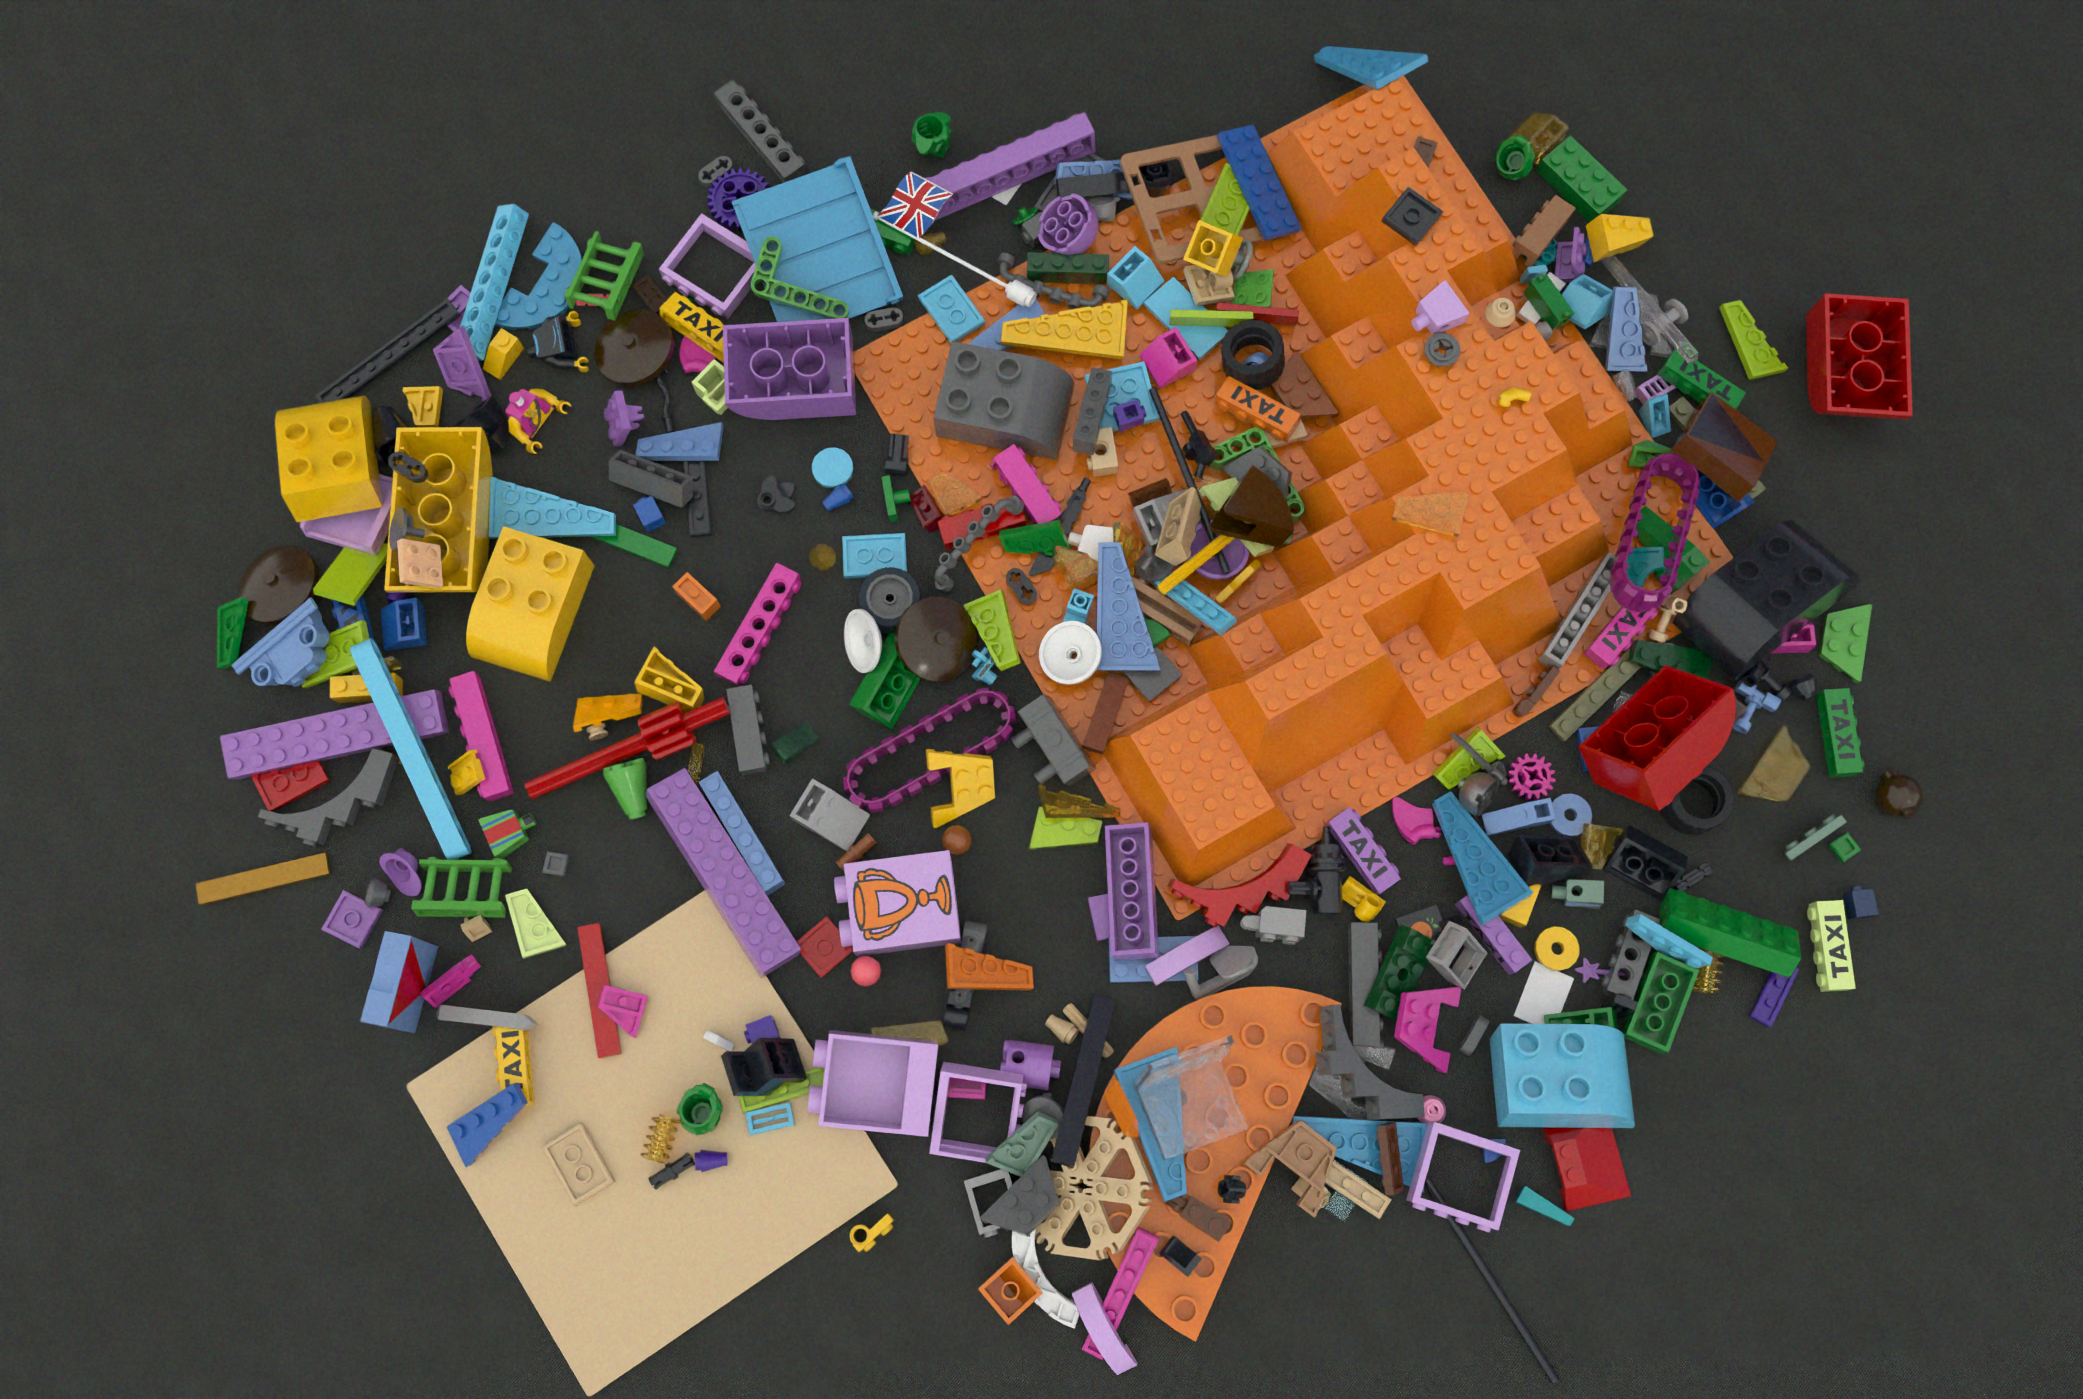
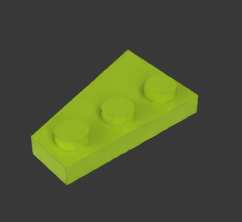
M1478 727L1465 739L1488 763L1505 757L1499 748ZM1459 745L1432 774L1449 790L1458 785L1464 777L1468 778L1480 768L1482 770L1485 768L1463 746Z
M1039 807L1029 850L1098 843L1102 821Z

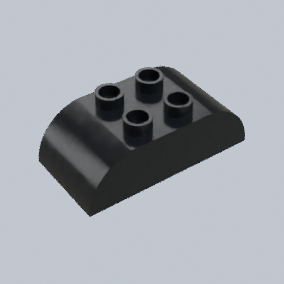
M1792 519L1786 520L1775 526L1708 577L1686 600V610L1683 613L1678 612L1672 623L1736 680L1857 587L1860 576Z

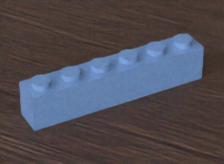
M716 771L699 781L700 786L765 894L768 896L786 885L719 772Z

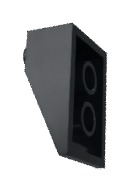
M1518 835L1509 852V856L1526 884H1548L1593 868L1592 863L1575 836Z

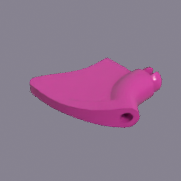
M684 336L680 346L682 368L685 373H701L716 357Z
M1399 797L1392 799L1393 818L1397 829L1406 841L1415 845L1420 839H1432L1441 836V828L1434 827L1432 809L1415 807Z

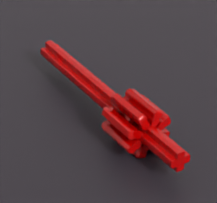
M724 697L687 713L679 702L672 703L639 718L638 726L641 729L640 733L524 783L525 789L528 791L529 797L534 799L647 749L652 753L654 759H662L696 743V736L693 733L694 729L730 714V708Z

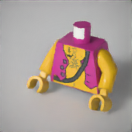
M521 389L519 392H513L509 396L511 403L505 410L509 418V431L518 441L526 444L527 452L537 454L533 450V446L535 445L537 448L542 449V445L530 439L534 437L553 411V405L556 406L559 412L567 414L562 410V406L566 404L571 407V404L564 400H557L556 396L544 389H530L529 391Z

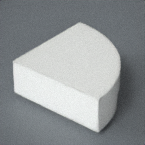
M709 1030L703 1036L704 1039L729 1051H732L735 1045L733 1042Z

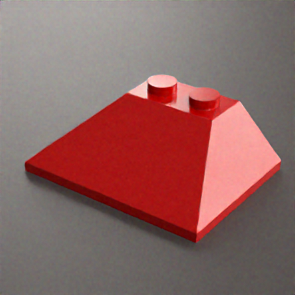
M1542 1127L1546 1144L1551 1143L1563 1188H1560L1559 1192L1565 1211L1631 1196L1612 1128Z

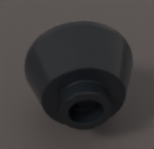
M1813 674L1805 675L1789 682L1788 686L1796 698L1801 697L1804 700L1815 695L1813 691L1817 690V678Z

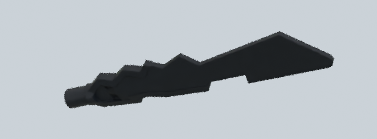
M1084 478L1080 486L1075 489L1066 503L1068 505L1058 518L1066 535L1070 534L1071 524L1078 520L1077 516L1082 512V504L1086 501V492L1091 483V480L1088 478ZM1039 552L1029 575L1034 576L1052 570L1057 553H1053V556L1045 555V552Z

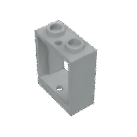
M1449 921L1426 958L1448 982L1465 990L1487 955V952L1467 928ZM1464 945L1465 948L1463 952L1457 959L1452 969H1450L1449 965L1458 953L1461 946Z
M1003 1169L964 1181L979 1235L984 1234L985 1238L998 1234L997 1229H1000V1227L994 1224L983 1227L972 1188L1005 1178L1007 1188L1009 1189L1013 1185L1009 1172Z

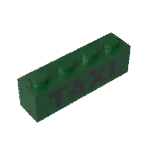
M1027 252L1028 280H1037L1042 283L1107 284V273L1109 272L1108 254L1066 255Z

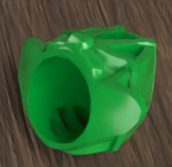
M935 112L923 115L916 120L912 129V142L917 146L920 154H930L935 157L944 158L948 148L951 147V129L948 126L951 121L950 115L943 112Z

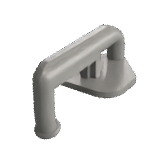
M1226 946L1212 954L1210 962L1219 975L1200 985L1195 976L1197 973L1196 969H1184L1183 973L1192 996L1199 1000L1248 976L1258 964L1255 948L1252 946Z

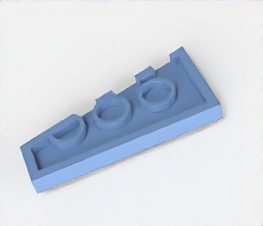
M1120 160L1058 163L1054 184H1056L1057 178L1123 172ZM1131 193L1108 195L1127 200L1132 199Z
M1613 287L1605 370L1648 371L1644 358L1645 348L1642 343L1641 334L1643 333L1639 321L1640 311L1636 287Z

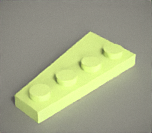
M1236 477L1203 486L1199 492L1203 497H1208L1212 502L1210 505L1217 511L1220 510L1238 481ZM1240 539L1254 557L1269 553L1275 548L1274 546Z

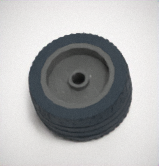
M885 567L874 571L865 578L859 590L858 604L860 609H864L872 615L881 633L890 634V632L895 633L902 613L911 604L922 599V593L917 581L908 572L895 567Z

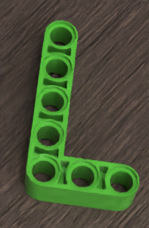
M775 236L767 237L764 240L751 281V288L757 297L826 319L849 317L848 305L841 300L774 280L783 248L780 240ZM772 243L778 245V249L774 252L767 250L768 246ZM770 263L772 264V269L767 272L763 271L762 265ZM760 282L766 284V288L763 291L756 290V285ZM780 288L786 290V294L783 297L775 295L776 291ZM804 295L806 297L805 302L801 304L796 303V296ZM823 301L826 303V306L818 310L815 308V303ZM837 307L845 309V313L842 316L835 315L834 311Z
M1251 428L1213 446L1217 455H1220L1223 459L1219 461L1214 460L1210 464V468L1220 470L1226 464L1258 447H1263L1278 461L1279 459L1265 433L1259 428ZM1250 438H1257L1259 442L1253 443L1250 441ZM1237 446L1241 451L1235 452L1231 447ZM1290 482L1288 485L1289 495L1286 501L1289 509L1295 508L1298 510V514L1291 513L1293 523H1297L1304 512V504L1292 482Z

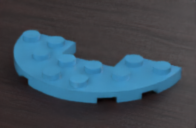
M554 222L551 224L532 254L535 259L547 264V268L529 296L510 288L502 300L495 322L496 326L509 330L524 328L531 330L539 328L547 317L563 315L569 309L565 299V291L567 287H570L582 261V256L573 238Z

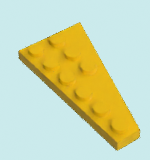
M1128 299L1121 300L1119 303H1105L1097 307L1088 306L1061 311L1053 315L1045 314L1037 318H1023L1003 322L1000 345L1123 359Z

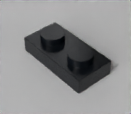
M1619 993L1603 1002L1601 1008L1612 1007L1616 1018L1623 1019L1636 1010L1638 1002L1631 1000L1632 998L1629 995Z

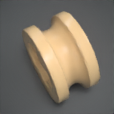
M601 723L602 725L596 727L592 725L586 729L587 733H590V740H599L608 735V731L604 730L606 727L605 723Z

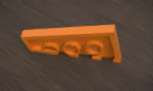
M951 943L945 945L947 989H1034L1031 966L1007 959H998L989 954H980L972 949L959 948Z

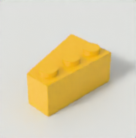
M1600 214L1586 225L1594 262L1606 257H1612L1618 253L1621 254L1636 249L1653 237L1649 218Z
M653 647L634 682L637 692L667 705L679 702L686 713L700 707L705 699L703 688L687 674L680 671L656 647Z

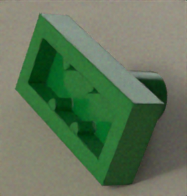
M890 475L883 476L881 478L890 522L899 521L896 504L911 501L909 489L894 492Z

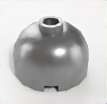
M1481 772L1474 773L1468 778L1464 777L1458 785L1460 789V804L1474 816H1480L1491 804L1492 800L1490 797L1492 793H1497L1500 781L1489 774Z

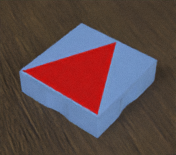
M385 931L360 1022L415 1033L424 1002L420 992L428 987L438 946L412 936Z

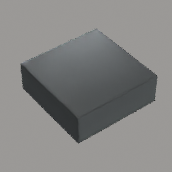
M547 851L542 873L565 877L570 856Z

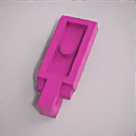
M471 954L426 987L420 994L434 1008L438 1007L470 982V977L481 965Z

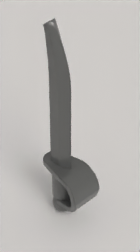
M1454 733L1450 735L1487 770V774L1499 780L1501 785L1508 783L1506 769L1501 761L1490 765L1467 741Z

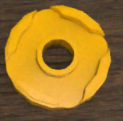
M1554 926L1545 929L1539 934L1534 943V952L1537 960L1547 969L1561 971L1570 968L1576 962L1579 956V944L1571 931L1563 927ZM1553 943H1558L1561 946L1562 952L1560 955L1552 952L1551 946Z

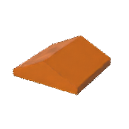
M1117 1080L1106 1092L1105 1097L1123 1135L1137 1138L1139 1137L1138 1120Z

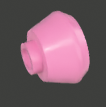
M1424 1096L1425 1117L1418 1118V1120L1427 1124L1428 1121L1441 1123L1446 1116L1445 1104L1436 1096Z

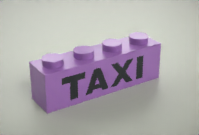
M1350 807L1345 808L1324 824L1330 828V833L1338 844L1341 845V848L1372 892L1376 895L1381 894L1401 879L1398 875L1399 870L1386 859L1385 856L1387 854L1380 845H1376L1372 839L1374 836L1368 827L1364 828L1361 824V817L1355 809L1351 810Z
M1468 895L1455 904L1508 975L1516 973L1532 961L1531 957L1499 916L1480 926Z

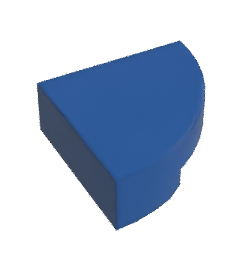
M1489 1139L1503 1145L1506 1142L1505 1139ZM1482 1148L1484 1163L1492 1162L1501 1155Z

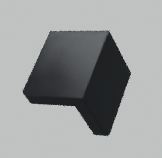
M1175 1236L1171 1237L1159 1253L1187 1277L1202 1259Z

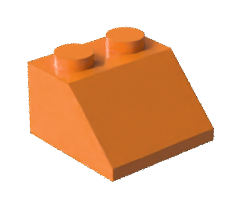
M1013 1257L978 1288L1008 1325L1043 1294Z

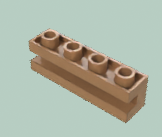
M1557 195L1551 201L1547 200L1540 209L1542 212H1537L1531 220L1533 224L1528 223L1521 233L1523 236L1518 235L1512 246L1515 247L1512 251L1514 258L1518 259L1523 254L1528 257L1524 264L1528 267L1533 266L1568 222L1576 208Z
M1131 576L1144 618L1159 623L1171 636L1190 646L1203 626V622L1174 600L1165 597L1166 595L1162 594L1157 588L1152 589L1147 586L1148 584L1143 579H1135Z

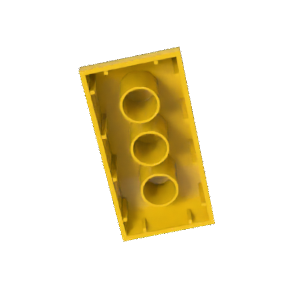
M482 427L397 428L395 452H403L421 462L428 470V478L422 483H415L393 470L389 534L394 513L399 507L405 508L407 515L413 516L414 527L424 529L425 535L423 538L405 535L404 539L440 545L443 586L437 589L400 583L398 550L391 549L388 536L384 590L389 593L478 592L488 566L490 476L493 477L491 454L485 432ZM397 460L395 462L397 465L400 464L404 467L406 466V464L402 460ZM413 468L411 469V471L415 475H420L422 473L420 470L417 471Z

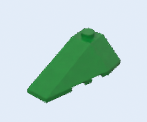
M1645 506L1640 510V513L1643 515L1642 520L1637 521L1635 528L1638 531L1637 537L1644 547L1664 546L1665 559H1668L1670 553L1668 544L1673 542L1674 538L1673 527ZM1688 539L1681 554L1682 560L1677 570L1676 583L1670 594L1710 563L1705 555ZM1665 569L1654 572L1658 581L1660 576L1664 575Z

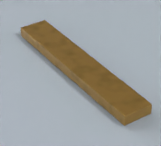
M321 853L196 883L199 905H206L331 875L328 854Z

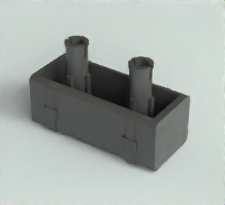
M1043 694L1018 711L1027 728L1011 737L1013 743L1019 749L1034 738L1050 762L1034 773L1041 785L1057 774L1065 785L1071 786L1096 769V766L1090 759V755L1082 748L1081 743L1061 714V710L1055 705L1051 697Z

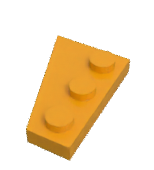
M642 694L578 698L573 723L574 732L582 731V727L591 724L594 727L600 726L602 721L608 719L617 721L641 714L643 706Z

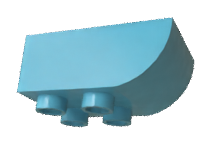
M1500 1024L1489 1039L1498 1127L1634 1128L1635 1120L1624 1034L1620 1030L1594 1024Z

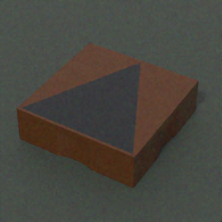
M1711 391L1695 407L1687 421L1686 429L1679 435L1671 451L1688 464L1694 465L1697 470L1708 476L1717 486L1739 502L1755 487L1778 441Z

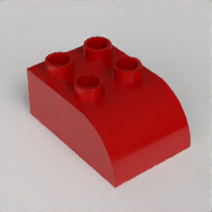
M1825 293L1806 314L1808 397L1812 409L1817 414L1900 420L1911 418L1913 413L1909 299Z
M1665 665L1578 746L1594 784L1658 811L1669 805L1674 797L1692 779L1702 773L1703 769L1721 752L1726 744L1735 719L1736 700L1734 690L1731 687Z

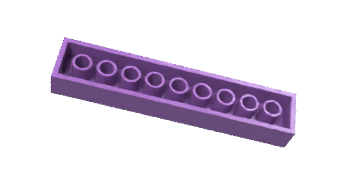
M1086 113L1074 114L1065 121L1052 124L1051 127L1037 130L1025 138H1018L1006 146H999L987 154H980L973 160L964 161L952 169H945L933 177H926L925 179L953 193L943 204L935 220L1057 169L1058 163L1074 162L1088 154L1095 153V132Z
M433 689L401 696L420 739L450 733L441 691ZM374 703L220 736L227 777L236 780L251 777L253 774H263L272 770H283L296 765L371 751L372 748L380 749L393 746Z
M684 768L648 788L646 798L760 978L797 957L801 948L687 770Z

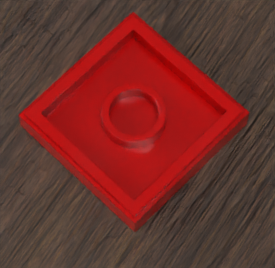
M827 916L797 941L801 948L800 954L821 978L853 952V946L842 947L840 932Z

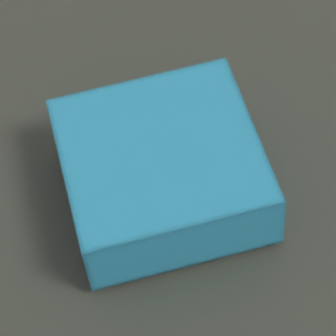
M1546 265L1527 267L1520 276L1521 284L1528 283L1536 276L1545 275L1548 271Z

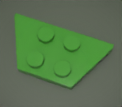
M1871 604L1828 613L1824 616L1818 656L1826 662H1830L1839 672H1845L1853 678L1851 681L1854 683L1861 682L1872 609Z

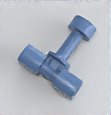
M1742 679L1739 680L1734 691L1746 697L1747 710L1733 724L1732 728L1740 733L1747 734L1752 726L1749 720L1754 710L1763 707L1773 712L1778 708L1781 699L1769 692L1763 694L1756 689L1757 685L1753 687L1746 686Z

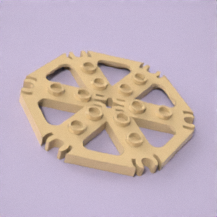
M1087 1116L1085 1125L1098 1127L1100 1137L1086 1159L1079 1146L1073 1168L1061 1165L1063 1171L1050 1170L1056 1192L1062 1196L1059 1199L1060 1205L1047 1217L1044 1223H1041L1036 1228L1035 1239H1037L1036 1242L1038 1244H1042L1047 1239L1048 1246L1045 1250H1053L1051 1254L1093 1260L1107 1259V1248L1111 1249L1112 1254L1122 1251L1150 1206L1142 1205V1203L1152 1202V1199L1144 1197V1191L1153 1190V1187L1151 1185H1144L1143 1182H1153L1134 1138L1125 1137L1122 1131L1119 1133L1117 1131L1119 1124L1117 1121L1112 1122L1114 1120L1112 1118ZM1057 1137L1050 1139L1054 1147ZM1122 1148L1125 1149L1135 1170L1134 1178L1129 1180L1104 1177ZM1083 1182L1087 1186H1092V1188L1083 1189L1082 1191V1188L1073 1186V1184ZM1102 1201L1125 1203L1131 1206L1132 1214L1119 1233L1114 1232ZM1079 1214H1081L1091 1239V1244L1088 1248L1072 1247L1063 1243V1238Z

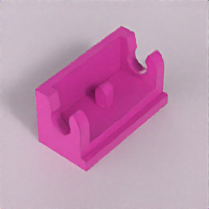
M950 1077L948 1098L985 1100V1082Z

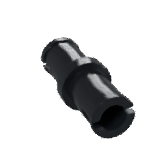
M687 1152L674 1162H668L665 1164V1168L648 1178L650 1184L657 1190L671 1179H677L680 1173L695 1165L692 1156L689 1157L690 1154Z

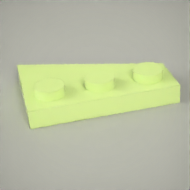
M528 889L505 895L523 959L567 946Z

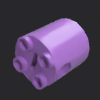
M1010 1039L1004 1042L1003 1061L1006 1062H1001L1000 1071L1024 1074L1023 1083H1027L1026 1088L1048 1091L1050 1077L1059 1078L1061 1060L1052 1059L1053 1045Z

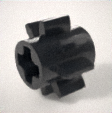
M1224 1175V1180L1219 1182L1218 1195L1223 1198V1203L1239 1204V1199L1245 1197L1246 1185L1240 1181L1241 1176Z

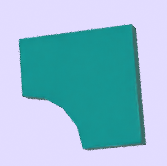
M1664 546L1634 548L1633 553L1628 554L1626 562L1629 564V568L1626 574L1634 585L1643 588L1644 582L1649 575L1655 571L1665 569L1663 565L1665 560Z

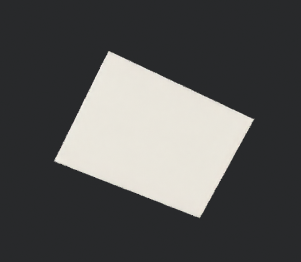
M1535 961L1514 1016L1531 1024H1545L1544 1015L1561 1013L1574 978L1559 971L1549 970L1543 964Z

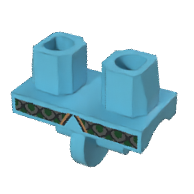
M984 647L981 652L974 650L972 656L975 660L972 662V665L977 670L971 677L976 681L981 680L991 685L997 678V675L990 668L993 664L996 665L990 653L985 657L989 652L987 648Z

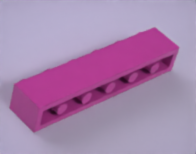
M471 671L450 678L451 686H449V692L451 697L456 700L457 705L454 706L457 717L461 718L463 724L460 726L463 737L467 738L468 745H466V751L477 750L478 753L475 755L477 759H480L485 776L480 785H477L479 795L491 802L514 794L480 675L475 671Z

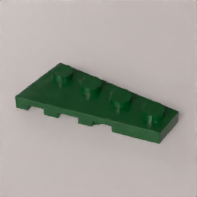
M1641 640L1633 641L1628 658L1629 662L1654 673H1657L1667 665L1704 679L1708 678L1712 659L1701 649Z

